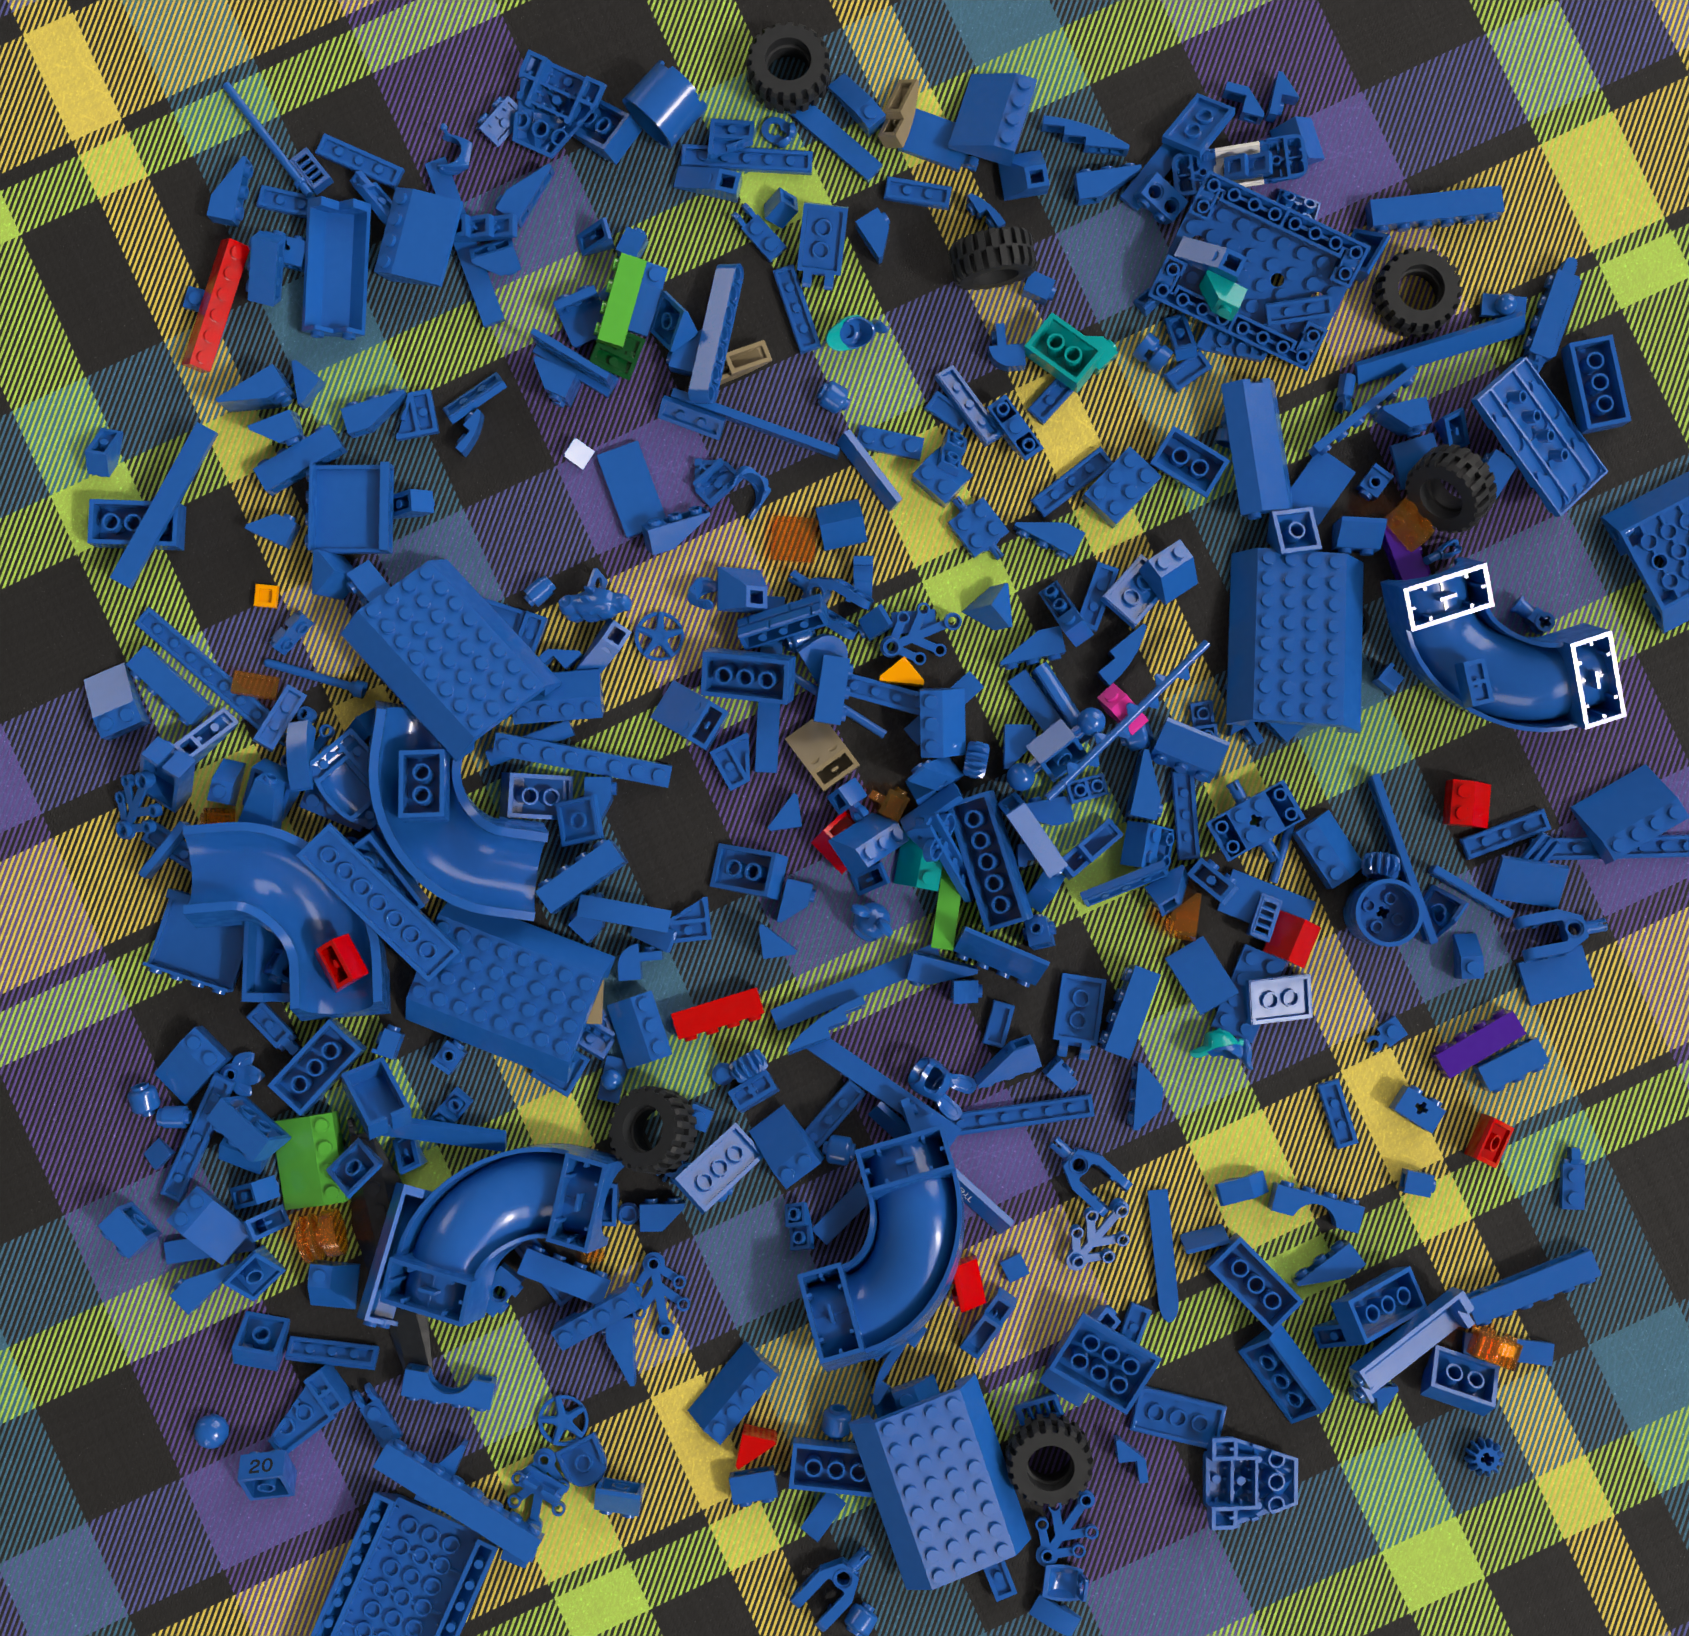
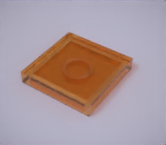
M773 515L770 559L773 561L815 563L817 518Z

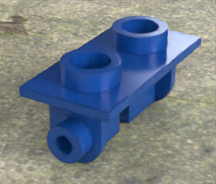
M300 610L296 613L293 612L284 623L289 628L285 630L280 627L269 642L274 649L284 656L314 624Z
M531 1465L527 1466L518 1483L520 1487L555 1507L558 1506L567 1489L566 1485Z

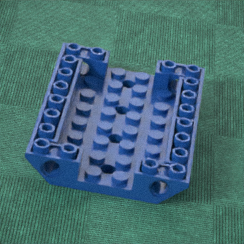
M1208 170L1156 275L1148 296L1308 371L1328 332L1327 327L1333 317L1267 326L1264 304L1311 297L1315 292H1320L1322 295L1333 294L1335 314L1347 288L1350 289L1371 246ZM1196 235H1200L1203 237L1204 242L1226 247L1247 257L1235 283L1248 290L1232 321L1211 312L1199 288V284L1206 272L1173 257L1183 236L1193 238ZM1276 273H1280L1283 276V283L1280 286H1273L1271 284V277Z
M1688 471L1600 517L1620 556L1628 554L1648 592L1643 594L1642 597L1662 634L1689 621ZM1656 556L1663 559L1664 565L1662 568L1655 566L1654 558Z

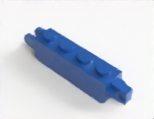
M1574 257L1566 258L1559 268L1546 278L1544 283L1546 288L1545 294L1541 295L1537 303V308H1539L1538 314L1533 317L1530 323L1531 334L1526 337L1522 348L1525 349L1523 357L1528 358L1538 374L1544 363L1549 362L1557 354L1582 282L1579 276L1574 275L1578 263Z

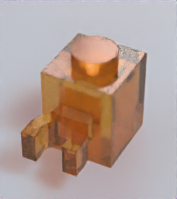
M898 787L895 790L890 788L887 796L872 789L868 797L882 805L878 812L880 815L899 822L910 798L906 797L908 793Z

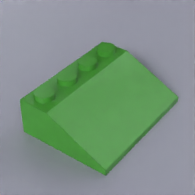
M338 1110L274 1121L292 1137L276 1151L285 1210L324 1206L350 1200L326 1171L345 1151Z

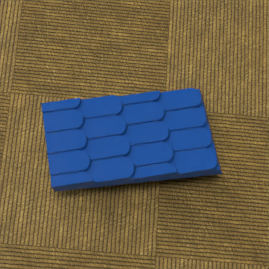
M1519 357L1502 374L1471 399L1488 429H1492L1505 452L1511 455L1529 486L1535 489L1548 512L1553 513L1554 517H1561L1608 473L1606 467L1527 357Z

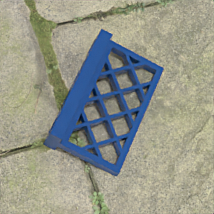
M533 327L530 332L536 343L532 351L533 354L576 373L581 383L609 398L619 382L618 377L598 367L582 355Z

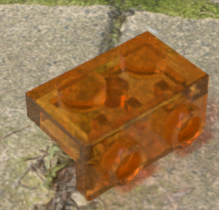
M1407 498L1400 501L1393 511L1384 517L1387 518V526L1410 552H1413L1425 543L1435 531L1431 522L1423 518L1418 512L1417 506L1413 502L1408 501Z

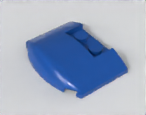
M350 728L309 763L310 767H312L314 782L326 802L349 822L370 830L378 824L373 809L369 788V747Z

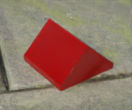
M1280 910L1270 942L1265 943L1262 951L1304 969L1321 927L1304 918Z
M1482 1113L1464 1154L1496 1169L1514 1128L1492 1116Z
M744 1424L736 1462L738 1470L776 1445L778 1436L776 1430Z

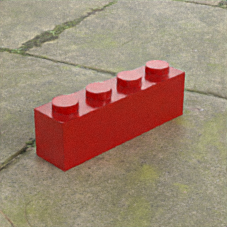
M758 987L674 1012L671 1016L678 1039L684 1038L685 1042L697 1039V1034L705 1032L707 1036L719 1032L718 1027L727 1025V1028L730 1029L739 1026V1021L747 1018L749 1022L762 1018L761 1014H764L765 1010Z

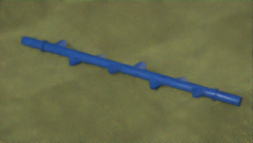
M1203 640L1167 676L1156 673L1154 675L1156 687L1138 705L1127 703V715L1107 735L1096 732L1094 734L1096 746L1077 764L1068 761L1066 763L1067 774L1060 778V781L1045 797L1051 802L1061 791L1069 787V784L1088 765L1098 767L1100 765L1098 755L1118 736L1129 739L1131 736L1128 726L1147 707L1157 709L1159 707L1158 697L1177 678L1188 681L1190 679L1188 667L1195 663V660L1210 647V644Z

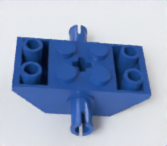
M1239 779L1226 785L1236 802L1235 806L1205 823L1226 861L1229 862L1256 846H1261L1269 864L1276 861V859H1280L1282 855H1280L1272 841L1273 837L1306 819L1285 781L1282 780L1251 797L1246 795ZM1252 817L1257 818V826L1250 824Z

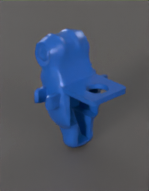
M593 568L588 584L584 586L585 591L576 595H565L559 599L558 603L560 612L565 615L567 620L579 623L583 620L598 622L611 619L618 613L631 610L632 601L625 594L606 590L608 580L598 568ZM597 578L600 581L599 588L595 586Z

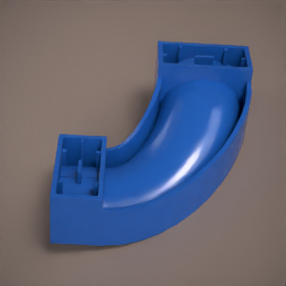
M1465 557L1453 559L1455 566L1434 575L1409 580L1388 579L1380 582L1389 627L1401 657L1425 686L1453 706L1508 728L1532 732H1555L1577 727L1586 730L1626 717L1611 630L1581 623L1544 636H1521L1501 624L1490 611V607L1494 606L1487 563ZM1485 657L1494 702L1464 708L1454 664Z
M376 700L369 740V788L378 824L396 858L422 886L454 906L489 916L534 921L535 888L539 861L543 846L548 841L549 835L543 822L501 816L498 819L484 813L472 802L463 787L461 779L462 759L456 762L451 756L449 821L404 823L398 818L399 750L444 748L404 704Z
M249 822L183 826V836L188 845L192 870L191 898L188 905H183V914L196 928L242 925V921H247L260 925L274 934L281 941L289 959L290 1010L300 1021L391 1013L390 972L387 967L383 939L296 856L308 844L307 841L278 828ZM348 933L369 974L335 993L314 953L317 948L328 941Z
M943 1125L854 1150L870 1205V1224L864 1245L859 1253L845 1264L839 1262L797 1275L819 1362L826 1372L870 1360L904 1344L931 1319L950 1289L962 1253L965 1214L960 1182Z
M546 1143L501 1152L465 1167L436 1188L410 1219L400 1239L396 1255L389 1257L379 1302L459 1327L484 1318L496 1268L500 1261L521 1243L530 1239L546 1238V1242L584 1253H590L607 1246L609 1237L604 1236L602 1232L604 1204L614 1178L625 1166L613 1154L573 1144Z

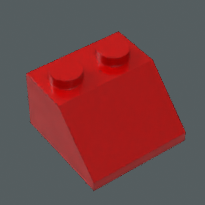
M1458 779L1447 780L1442 825L1488 829L1491 784Z
M849 809L839 815L811 842L841 874L847 868L828 841L855 824Z

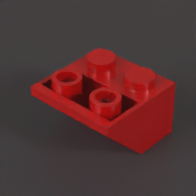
M348 933L328 941L317 948L314 953L335 993L369 974Z
M976 1255L960 1258L952 1281L955 1289H951L955 1307L959 1306L961 1312H966L985 1304L986 1299Z

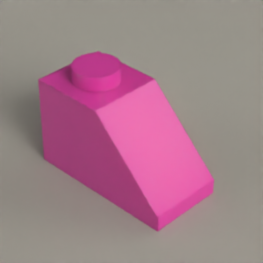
M1114 683L1097 697L1104 711L1117 723L1127 715L1126 704H1135ZM1143 713L1128 726L1131 735L1149 721Z

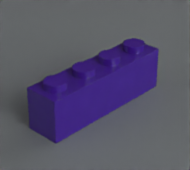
M1407 517L1388 523L1382 541V546L1395 580L1416 579L1429 576L1431 573L1429 566L1423 562L1421 556L1423 554L1422 547L1419 542H1416L1414 526L1411 521H1408Z
M1499 1009L1492 1014L1491 1019L1475 1023L1473 1025L1474 1029L1469 1032L1462 1031L1453 1037L1455 1040L1448 1044L1444 1042L1434 1048L1435 1052L1430 1055L1442 1076L1451 1079L1524 1036L1526 1032L1513 1010Z

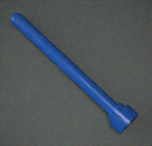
M269 658L264 660V665L268 668L348 690L353 697L363 699L367 691L368 683L365 681L349 682Z

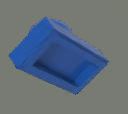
M1483 293L1480 300L1479 317L1501 318L1520 311L1526 314L1527 297L1514 296L1510 293L1501 295Z
M611 1055L606 1056L597 1099L619 1104L627 1072L624 1058Z

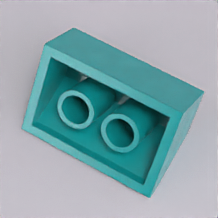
M1054 313L1048 316L1024 346L1027 358L1076 393L1089 380L1105 352L1103 348Z
M908 837L909 841L900 846L893 883L938 892L943 867L940 859L934 862H926L923 857V850Z

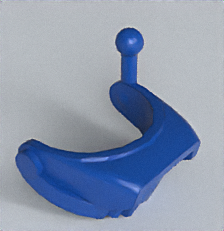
M442 123L440 129L444 132L443 140L458 145L461 148V153L454 162L437 165V170L445 175H458L469 168L473 143L448 133V126Z

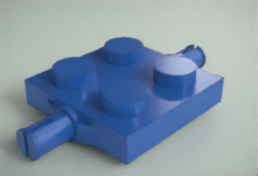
M960 496L953 499L952 502L958 508L959 513L947 525L974 559L981 553L989 550L997 561L1002 558L1004 554L998 548L997 543L1009 533V530L984 497L974 504L967 506Z

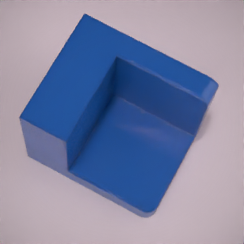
M780 187L764 204L765 219L780 228H784L798 213L797 198Z
M1392 662L1386 664L1371 681L1388 696L1397 691V686L1404 679L1402 675L1393 669L1395 665Z

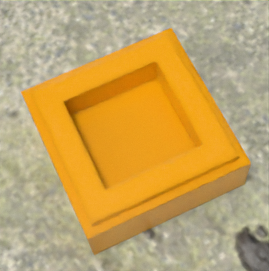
M256 584L253 606L277 609L280 587Z

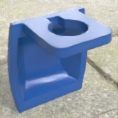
M1063 1564L1045 1565L1042 1597L1056 1601L1081 1600L1086 1602L1089 1580L1083 1574L1084 1570L1081 1568Z

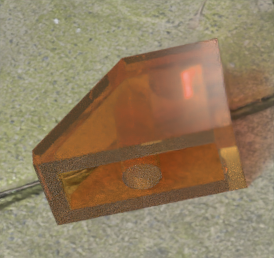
M1196 893L1172 911L1171 918L1166 919L1165 931H1169V938L1196 941L1201 893Z

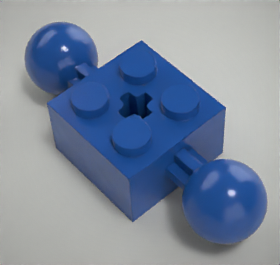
M1094 707L1086 708L1079 713L1077 725L1071 730L1060 719L1052 723L1041 735L1033 738L1026 748L1034 759L1027 764L1016 763L1009 768L1006 776L1009 786L1017 791L1029 789L1035 781V774L1041 769L1044 770L1053 783L1067 772L1066 763L1068 761L1077 764L1087 754L1079 739L1084 735L1094 736L1096 732L1101 733L1104 729L1106 719L1102 711Z

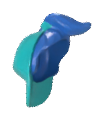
M852 315L838 320L837 324L828 331L825 339L827 345L835 351L853 350L868 344L876 332L879 334L888 332L889 327L884 325L881 320L869 321L859 315Z
M1221 1028L1205 1033L1203 1045L1189 1051L1190 1055L1195 1058H1201L1206 1055L1212 1057L1220 1055L1229 1059H1241L1246 1068L1253 1070L1250 1042L1247 1039L1235 1038L1230 1032Z

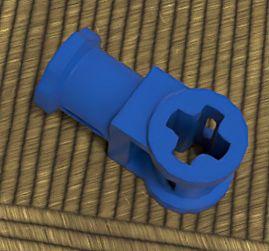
M1523 595L1515 601L1509 610L1511 613L1515 612L1523 618V622L1537 635L1550 631L1555 625V618L1552 614L1544 612L1538 606L1533 607L1524 600L1525 597ZM1542 619L1545 621V622L1543 623L1544 627H1541V626H1540V624H1541V621H1540V620H1542Z

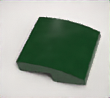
M627 332L624 346L621 350L596 342L589 361L608 372L630 381L646 340Z

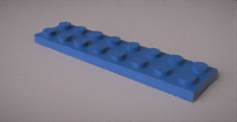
M331 823L296 855L427 982L461 951L441 929Z

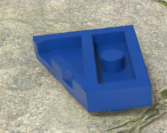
M711 118L708 159H714L753 145L755 121Z
M703 897L670 918L669 928L678 932L674 943L712 939L708 897Z

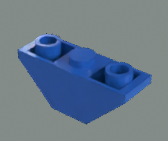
M1006 394L987 407L991 417L1004 433L1003 438L1007 444L1025 462L1044 449Z
M1135 1061V1066L1131 1067L1130 1078L1134 1080L1133 1089L1129 1090V1102H1132V1111H1128L1127 1124H1130L1132 1130L1138 1131L1162 1110L1163 1086L1143 1063Z

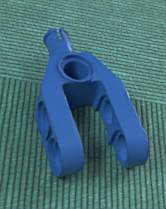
M797 570L790 574L792 578H788L789 583L803 590L802 599L817 595L816 589L819 588L825 603L831 598L833 590L844 596L847 602H853L867 609V611L870 610L874 602L870 596L840 578L815 577L809 579ZM828 608L829 625L826 626L844 638L853 640L859 630L857 626Z
M1560 909L1524 915L1513 919L1515 930L1528 927L1534 929L1539 925L1549 923L1556 924L1559 927V935L1563 941L1523 950L1524 963L1564 957L1585 941L1589 934L1606 932L1608 930V925H1603V923L1607 922L1604 917L1585 921L1583 915ZM1568 926L1576 930V935L1568 931Z
M1056 1136L1053 1140L1059 1147L1052 1141L1048 1147L1062 1158L1061 1165L1069 1186L1104 1217L1110 1208L1079 1180L1080 1177L1088 1171L1092 1164H1095L1123 1191L1127 1192L1133 1184L1100 1153L1079 1147L1071 1149L1059 1136ZM1078 1158L1083 1159V1166L1080 1169H1074L1072 1166L1073 1161Z
M861 1546L849 1560L840 1557L819 1565L790 1597L789 1601L799 1609L827 1579L832 1580L835 1586L843 1591L842 1595L833 1604L830 1603L827 1606L826 1612L819 1618L817 1623H814L821 1632L826 1631L852 1604L859 1581V1569L872 1557L868 1550L865 1551L866 1548L864 1546ZM840 1572H846L848 1573L849 1578L844 1580L840 1579L838 1577V1574Z

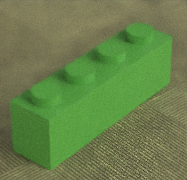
M621 253L619 258H614L611 270L615 271L613 280H608L605 292L609 293L607 301H602L599 312L603 314L601 323H596L593 335L597 336L596 342L620 350L623 348L647 264L646 260L625 253Z

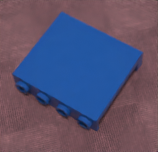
M309 462V469L306 470V479L309 482V491H306V503L309 504V509L305 515V523L308 526V534L305 535V546L308 548V551L313 553V550L317 549L333 554H393L394 466L390 462H380V465H316L313 462Z
M168 888L165 897L169 898L155 942L148 961L143 962L142 965L149 967L148 971L156 974L168 973L170 974L169 978L174 980H190L191 985L199 988H204V986L211 987L212 992L225 995L226 992H233L243 964L245 921H242V925L196 928L183 914V905L189 904L191 894L178 889Z

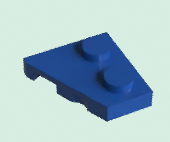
M431 389L409 392L405 402L406 407L401 416L400 429L396 434L397 441L440 433Z
M747 732L709 752L730 791L750 782L749 735Z

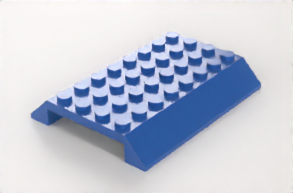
M1254 548L1231 554L1226 725L1248 726L1252 721L1337 727V732L1361 733L1364 562L1345 553L1308 551L1280 555L1275 549Z
M447 559L429 560L357 610L341 632V636L456 762L475 749L474 742L539 693L545 697L562 684L555 674Z
M447 902L438 914L435 925L461 951L429 982L416 971L406 997L405 1019L568 1083L576 1063L572 1060L603 978H608L616 957L519 919L470 912Z
M975 1373L955 1380V1388L873 1420L869 1414L849 1422L906 1590H934L1016 1556L1031 1540L1017 1494L1008 1478L1006 1462Z
M375 1491L310 1636H460L499 1546L458 1520L403 1495Z

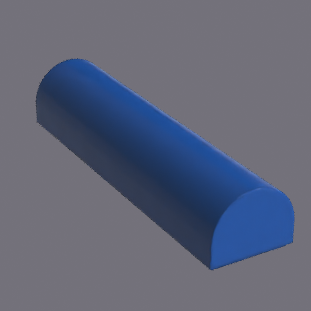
M1046 661L1036 667L1031 672V675L1058 715L1071 730L1077 725V718L1080 712ZM1084 735L1079 739V742L1083 744L1094 736Z
M566 720L524 735V737L556 743L575 736L571 721ZM493 748L485 751L492 767L514 759L492 754Z

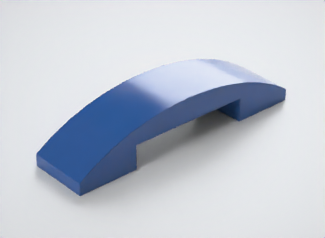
M925 1326L904 1344L891 1350L885 1359L874 1387L873 1403L876 1406L880 1404L891 1387L884 1382L886 1376L907 1344L914 1348L917 1347L928 1330Z

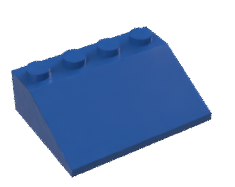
M1018 73L971 74L948 148L1011 167L1034 95L1037 79Z
M396 187L374 272L392 282L442 287L464 202L417 189Z
M1646 764L1570 807L1605 865L1619 859L1689 818V814L1678 797Z
M962 926L953 951L957 952L955 957L968 961L969 958L976 960V966L986 970L989 969V966L997 969L996 974L1009 979L1010 975L1018 978L1017 983L1028 988L1030 984L1036 986L1050 964L1047 960L966 926Z
M1082 1312L1049 1357L1048 1369L1127 1415L1162 1358Z

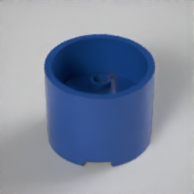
M659 60L622 99V102L636 123L651 138L663 147L671 149L705 113L707 105L703 100L699 101L696 88L682 73L673 66L667 68L664 66V61Z
M1376 879L1360 883L1352 890L1344 906L1343 916L1347 929L1359 941L1372 946L1394 947L1410 941L1417 934L1423 922L1424 910L1419 895L1407 883L1397 879ZM1379 909L1384 910V913H1382L1381 916H1377L1376 914L1377 912H1379Z

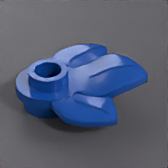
M243 1052L236 1055L232 1063L225 1065L220 1071V1074L228 1077L229 1071H233L234 1078L232 1080L236 1081L233 1090L239 1096H251V1085L260 1082L265 1077V1074L259 1068L252 1065L255 1058V1053Z

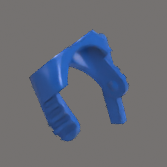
M741 466L728 482L727 489H733L738 478L746 479L751 483L755 490L756 501L747 518L753 520L770 494L771 488L768 486L769 481L767 478L761 476L749 466Z
M697 577L688 589L687 597L689 604L705 610L712 609L713 602L708 599H700V597L707 593L717 592V581L709 577Z

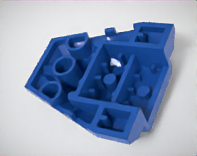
M528 49L519 70L521 81L520 91H517L518 110L515 112L512 141L553 159L599 106L607 85L587 75L583 77L554 64L547 57Z
M1232 1436L1210 1437L1207 1451L1203 1453V1504L1207 1507L1209 1528L1211 1530H1234L1240 1527L1239 1524L1249 1520L1254 1522L1259 1520L1260 1516L1267 1513L1275 1514L1298 1505V1458Z

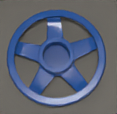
M659 611L646 615L635 629V644L643 656L653 661H666L673 658L681 650L684 643L682 625L674 616ZM657 616L655 629L642 626L648 619ZM664 617L673 620L678 628L665 630ZM639 633L650 638V642L644 650L639 643ZM680 635L679 645L673 652L668 639ZM657 646H661L668 656L659 658L649 654Z
M569 1395L552 1397L542 1406L539 1412L538 1425L540 1432L553 1445L569 1446L580 1440L588 1428L589 1418L585 1406L577 1398ZM561 1399L572 1400L579 1407L566 1411ZM555 1401L556 1415L543 1416L546 1407ZM583 1412L585 1423L581 1431L573 1423V1419ZM543 1423L556 1426L553 1438L546 1433ZM564 1430H568L577 1436L570 1441H559Z

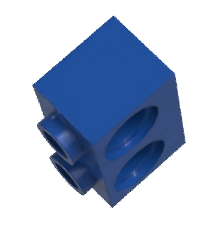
M1158 172L1149 175L1133 195L1140 207L1148 209L1153 214L1155 221L1164 225L1172 223L1189 202ZM1149 188L1153 189L1154 198L1149 196ZM1165 203H1168L1170 206L1169 213L1164 208Z

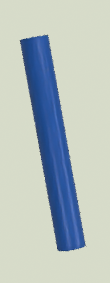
M1295 825L1283 832L1278 849L1282 857L1274 862L1269 882L1278 883Z

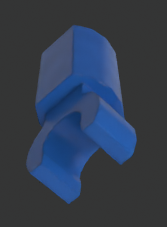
M1343 373L1339 376L1338 400L1334 405V411L1342 414L1343 410L1347 412L1352 410L1351 398L1354 395L1356 382L1354 374Z

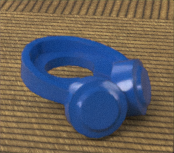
M770 117L762 124L764 138L779 148L789 145L796 133L795 123H788L780 117ZM771 124H778L781 131L786 133V136L771 135L768 132L769 126Z

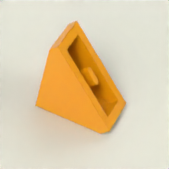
M905 656L884 672L879 680L888 684L924 686V679Z

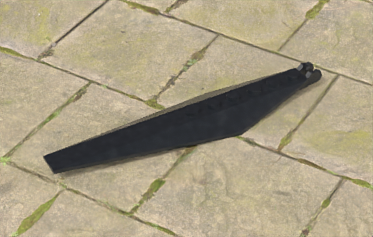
M351 1117L347 1120L349 1133L351 1134L350 1145L359 1137L384 1161L383 1166L351 1197L352 1228L368 1272H370L396 1182L402 1183L378 1139L369 1140L365 1130L362 1133H358L356 1121ZM397 1307L393 1320L398 1321V1326L390 1325L389 1330L404 1372L408 1363L431 1366L434 1375L429 1317Z

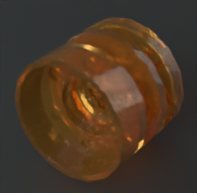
M333 1208L321 1211L318 1218L313 1213L307 1217L303 1215L296 1218V1242L304 1262L311 1263L315 1259L320 1261L324 1258L325 1253L330 1258L347 1253V1230L339 1209Z

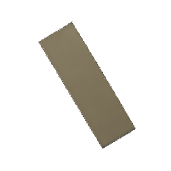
M918 79L899 80L883 111L886 114V120L878 137L885 148H903L916 111L919 89Z
M762 340L727 352L720 385L771 362L772 358L765 341Z

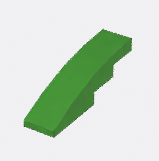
M944 866L942 867L931 948L953 951L961 896Z

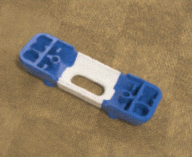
M1289 134L1266 138L1262 141L1213 149L1208 148L1200 158L1186 152L1178 153L1172 160L1174 188L1183 197L1194 196L1208 170L1224 177V157L1241 153L1251 155L1268 150L1272 152L1273 175L1232 181L1244 187L1299 179L1308 170L1305 140L1301 135Z

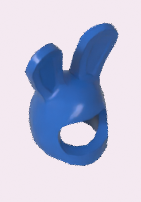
M876 902L852 905L850 910L855 913L853 916V930L860 939L873 942L884 937V935L890 937L894 933L890 926V913L883 905Z
M931 1057L921 1058L914 1065L908 1076V1083L911 1089L919 1095L933 1100L941 1114L950 1121L959 1119L962 1110L957 1103L945 1094L949 1087L965 1094L973 1093L977 1087L976 1081L972 1077L950 1073L943 1064Z

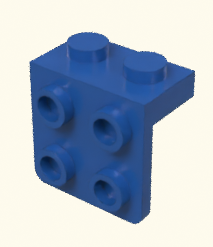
M584 285L571 295L563 294L559 296L553 304L572 346L578 348L596 340L597 336L593 335L597 322L601 323L603 314L599 313L602 303L594 285Z

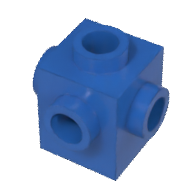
M1043 914L1033 915L1034 918L1024 921L1023 936L1025 941H1028L1030 948L1035 951L1056 946L1054 934H1056L1054 921H1051L1047 916H1043Z

